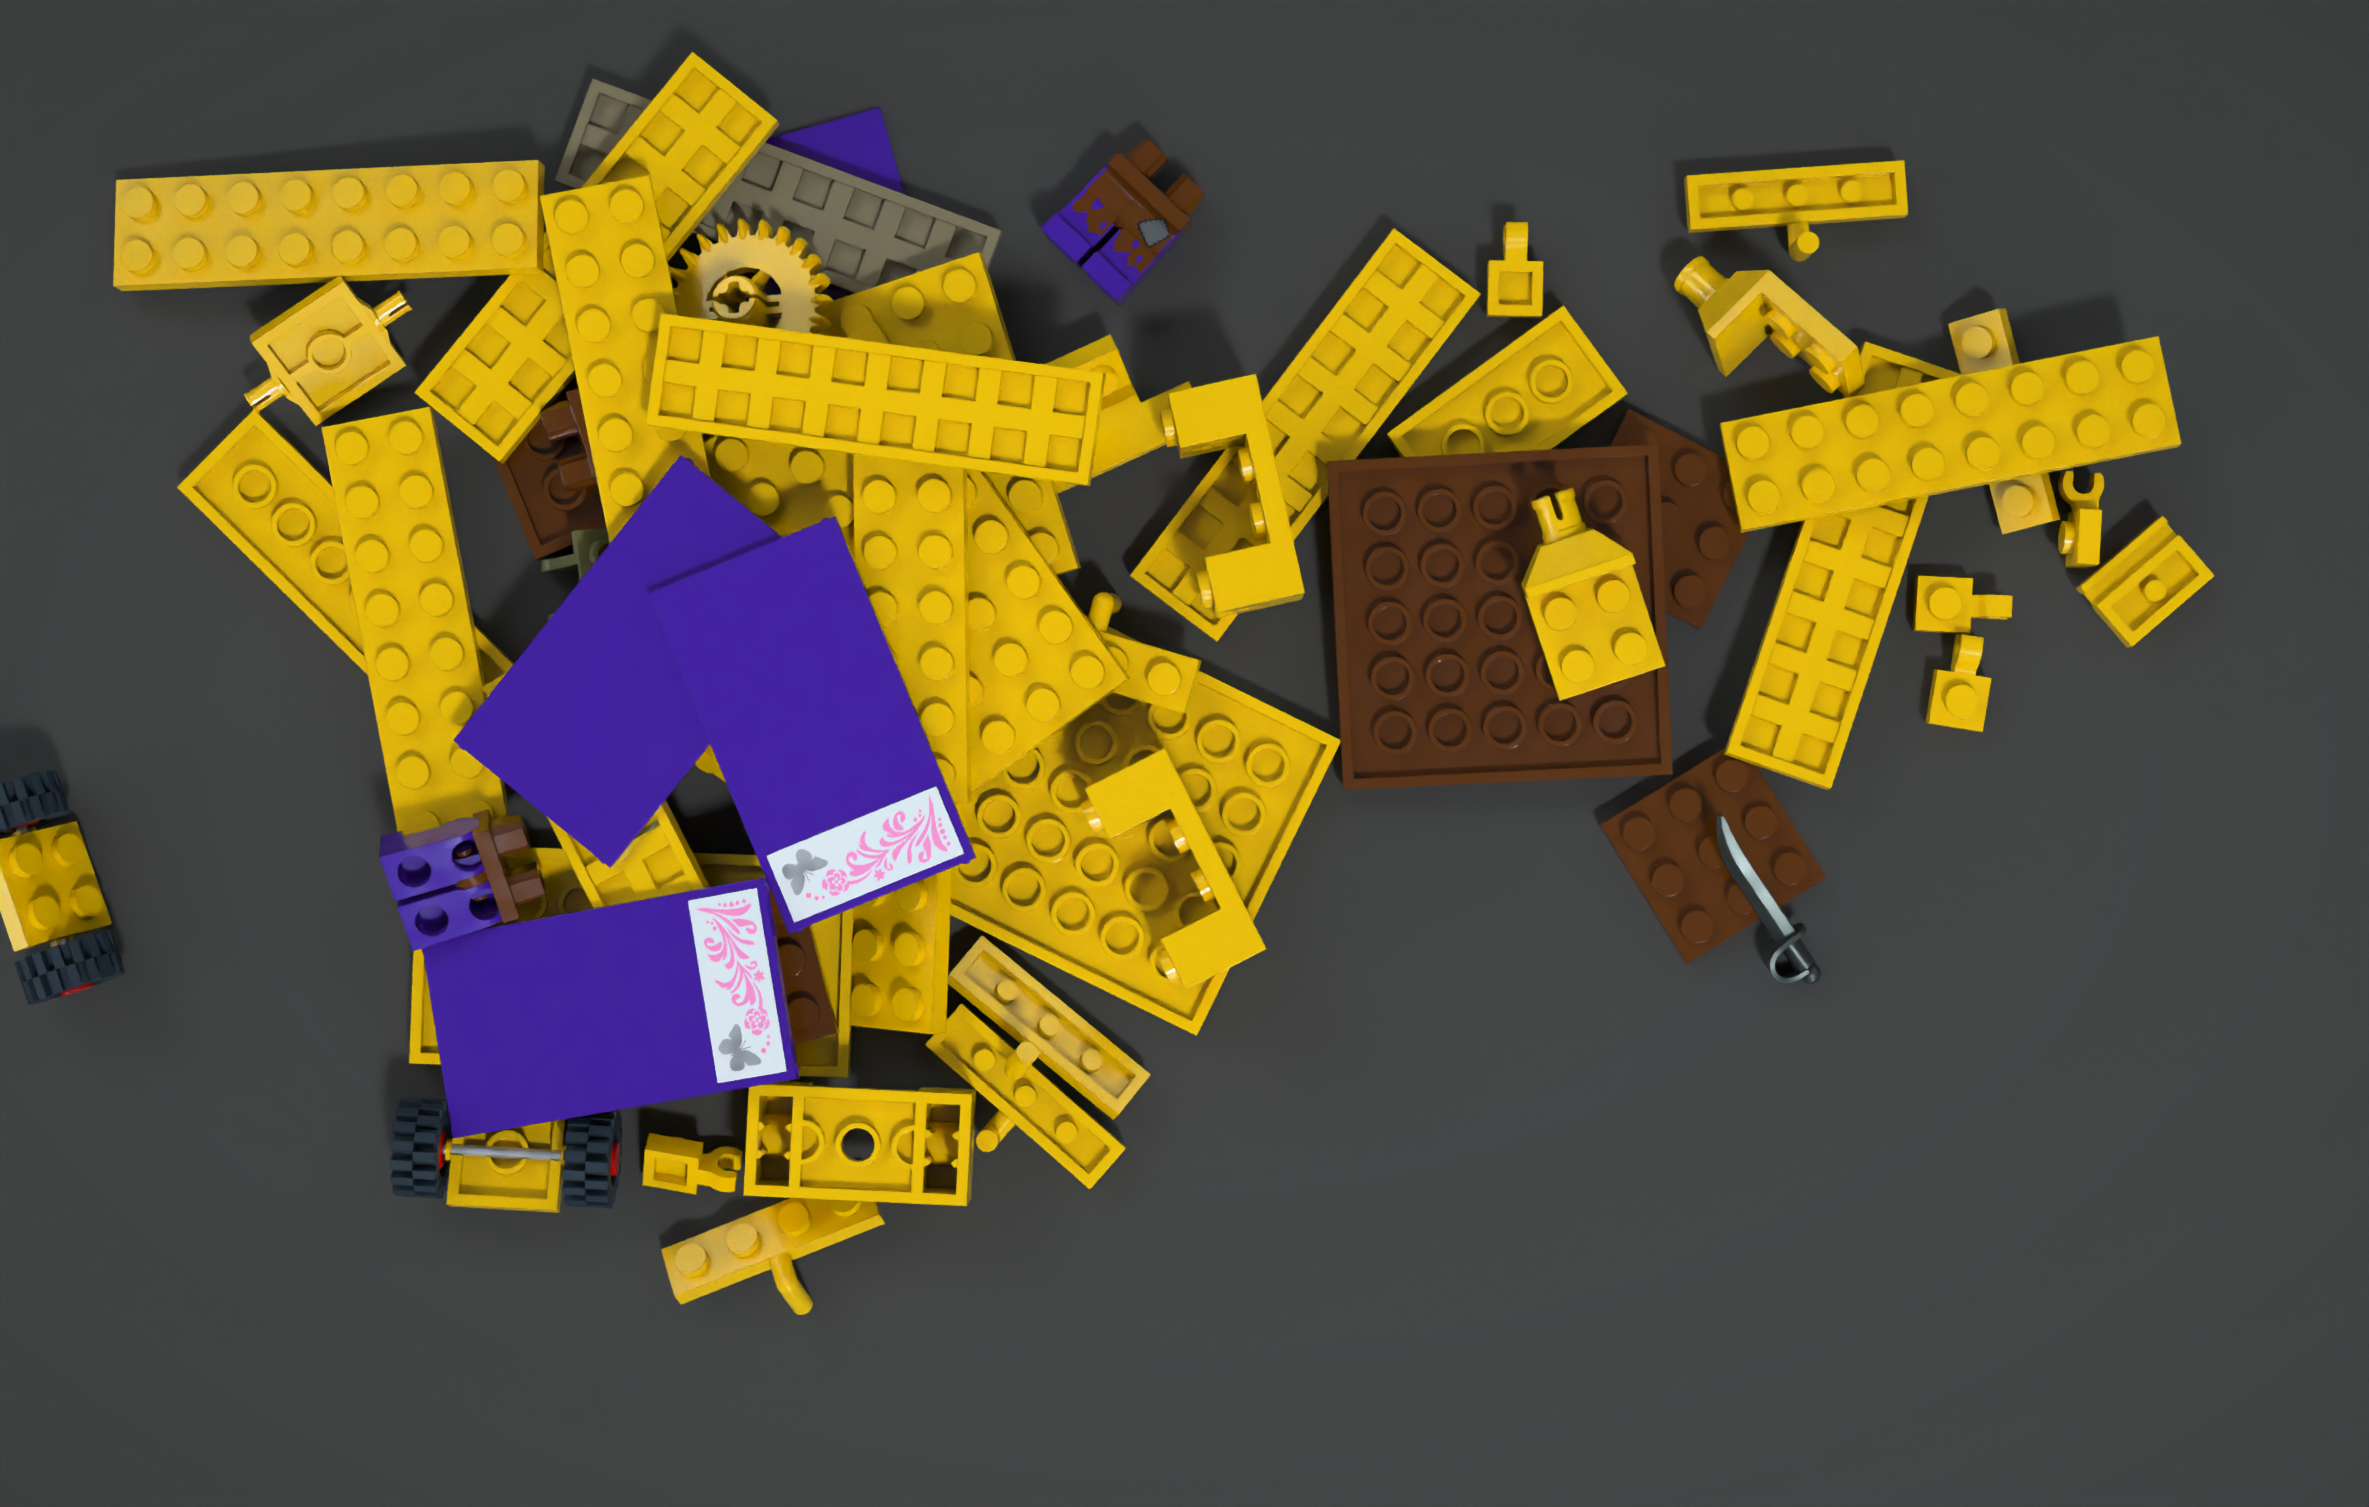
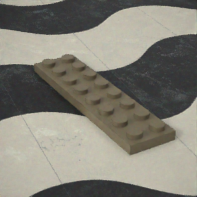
M592 78L554 181L571 189L581 188L652 100ZM764 143L692 232L694 235L703 234L710 241L718 243V231L716 228L718 223L723 224L733 237L737 235V222L740 218L744 219L751 226L754 235L758 230V223L761 219L766 220L771 225L773 238L777 235L778 228L785 226L792 234L791 245L794 244L798 237L808 242L809 250L805 258L813 253L822 259V265L816 274H826L830 278L831 286L853 294L977 252L983 254L989 271L1002 236V231L768 143Z

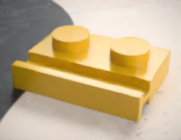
M2164 516L2156 518L2076 587V590L2086 597L2093 605L2092 608L2127 648L2133 647L2215 576L2183 538L2170 528Z

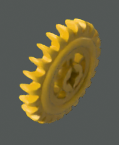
M740 218L737 222V235L733 237L723 224L718 223L716 225L718 243L713 244L703 234H697V240L699 241L702 253L698 256L681 248L680 254L689 267L686 270L669 267L671 276L679 283L677 288H673L679 316L769 327L773 318H781L775 329L813 334L818 330H826L831 325V322L826 317L820 315V312L831 308L834 302L827 294H819L830 285V278L826 274H816L822 265V259L813 253L805 258L809 250L808 242L798 237L794 244L791 245L792 234L785 226H780L777 235L773 238L771 225L766 220L761 219L758 223V230L754 235L751 226L744 219ZM746 272L757 273L751 279L739 276V274ZM770 277L780 287L781 294L767 295L763 291Z

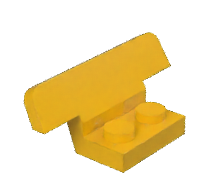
M1111 335L1044 364L1106 374L1091 479L1166 445L1160 409L1169 408L1168 393L1192 388L1190 381H1187L1140 402ZM1054 482L1058 494L1077 486L1076 484Z

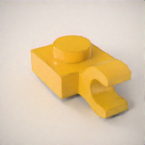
M1506 222V225H1503L1504 261L1489 260L1487 262L1486 317H1542L1543 261H1527L1528 222Z
M2065 471L2059 478L2058 490L2063 500L2071 506L2072 512L2068 513V521H2062L2060 524L2058 550L2060 554H2066L2065 567L2087 569L2099 565L2102 510H2099V499L2104 489V478L2102 473L2091 474L2089 490L2087 493L2081 494L2073 487V471Z
M1916 576L1913 631L1969 634L1971 618L1996 620L2012 618L2013 596L1972 595L1973 578Z
M1956 634L1950 671L1938 669L1933 671L1925 723L1983 732L1992 679L1976 676L1983 651V637Z
M649 1133L644 1152L642 1185L694 1195L697 1194L699 1185L709 1186L720 1192H735L737 1172L723 1169L740 1170L743 1151L735 1147L725 1146L703 1154V1142Z

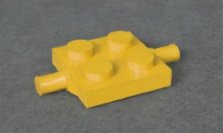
M342 276L334 278L249 335L252 345L266 361L271 377L249 392L244 393L246 400L253 407L254 411L259 413L262 409L285 395L287 399L303 409L315 426L319 425L406 366L403 357L390 341L386 326L408 311L413 310V308L400 290L372 308L368 303L356 296Z

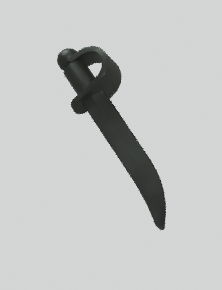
M1718 813L1716 825L1717 841L1722 860L1730 875L1772 936L1765 943L1762 950V959L1765 966L1779 982L1793 983L1801 979L1807 984L1816 983L1820 979L1821 970L1813 963V957L1800 939L1806 933V927L1803 923H1796L1791 926L1746 859L1728 826L1723 813ZM1783 952L1793 968L1788 970L1775 968L1777 957Z

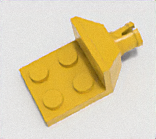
M1699 256L1688 263L1674 282L1675 290L1688 298L1698 308L1717 369L1723 376L1727 377L1770 335V339L1775 346L1787 357L1793 359L1798 354L1811 366L1809 369L1810 375L1827 392L1833 393L1838 389L1844 396L1849 398L1856 396L1866 386L1858 346L1770 270L1736 271L1730 278H1725L1709 264L1710 262L1707 259Z
M1573 488L1554 493L1561 513L1560 519L1556 517L1550 496L1547 495L1531 501L1532 508L1536 511L1543 533L1544 543L1537 545L1521 583L1560 701L1665 666L1633 568V564H1636L1633 553L1591 527L1586 529L1575 501L1576 495Z

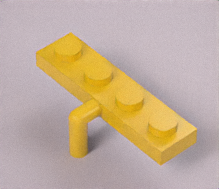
M1904 160L1687 175L1684 178L1688 233L1787 226L1789 254L1797 262L1807 260L1819 247L1818 236L1809 231L1810 224L1905 218L1908 215Z
M2006 308L1995 309L1948 324L1962 375L2020 364ZM2048 473L1989 484L2002 534L2060 520Z
M1100 592L1096 594L1092 600L1088 620L1130 677V680L1114 690L1113 693L1181 713H1187L1202 660L1107 633L1110 617L1119 612L1122 602L1120 597L1114 593Z
M984 936L978 939L948 975V984L1020 1043L1004 1064V1071L1010 1078H1020L1033 1062L1039 1058L1114 1120L1151 1075Z
M961 1003L946 1020V1033L934 1034L925 1044L999 1109L976 1137L977 1147L981 1151H993L1016 1124L1088 1189H1091L1126 1149L1122 1142L1033 1064L1020 1078H1010L1004 1071V1064L1015 1051V1048L964 1003Z
M789 1198L663 1248L661 1252L673 1294L681 1305L771 1269L777 1289L793 1312L797 1315H804L812 1309L813 1301L797 1279L792 1260L881 1226L885 1222L878 1202Z

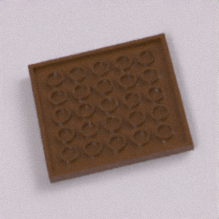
M1659 444L1327 461L1343 790L1673 774ZM1573 488L1576 495L1575 501L1586 529L1590 527L1633 553L1636 564H1633V568L1665 666L1560 701L1521 583L1537 545L1544 543L1543 533L1536 511L1532 508L1531 501L1547 495L1550 496L1556 517L1560 519L1561 513L1554 493Z

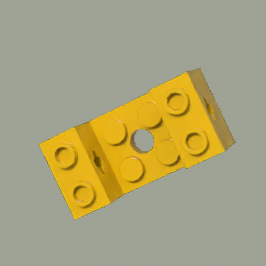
M1256 374L1168 393L1169 408L1160 409V418L1167 448L1178 446L1180 459L1245 445V448L1237 449V461L1243 487L1254 485L1257 502L1249 504L1251 525L1255 540L1266 539L1267 543L1205 557V571L1196 573L1203 609L1214 607L1217 619L1302 600L1305 594Z
M1165 748L1085 788L1089 800L1080 805L1094 833L1098 834L1105 830L1110 839H1114L1171 810L1175 819L1166 823V826L1180 854L1191 849L1200 869L1192 872L1191 875L1205 903L1216 899L1220 908L1161 937L1165 949L1157 952L1156 955L1171 984L1181 979L1187 990L1266 950Z
M793 1080L749 1087L743 1196L967 1206L972 1195L977 1090L941 1087L897 1090L813 1086V1081ZM861 1128L872 1135L874 1151L870 1157L864 1160H855L846 1154L843 1148V1139L849 1130Z

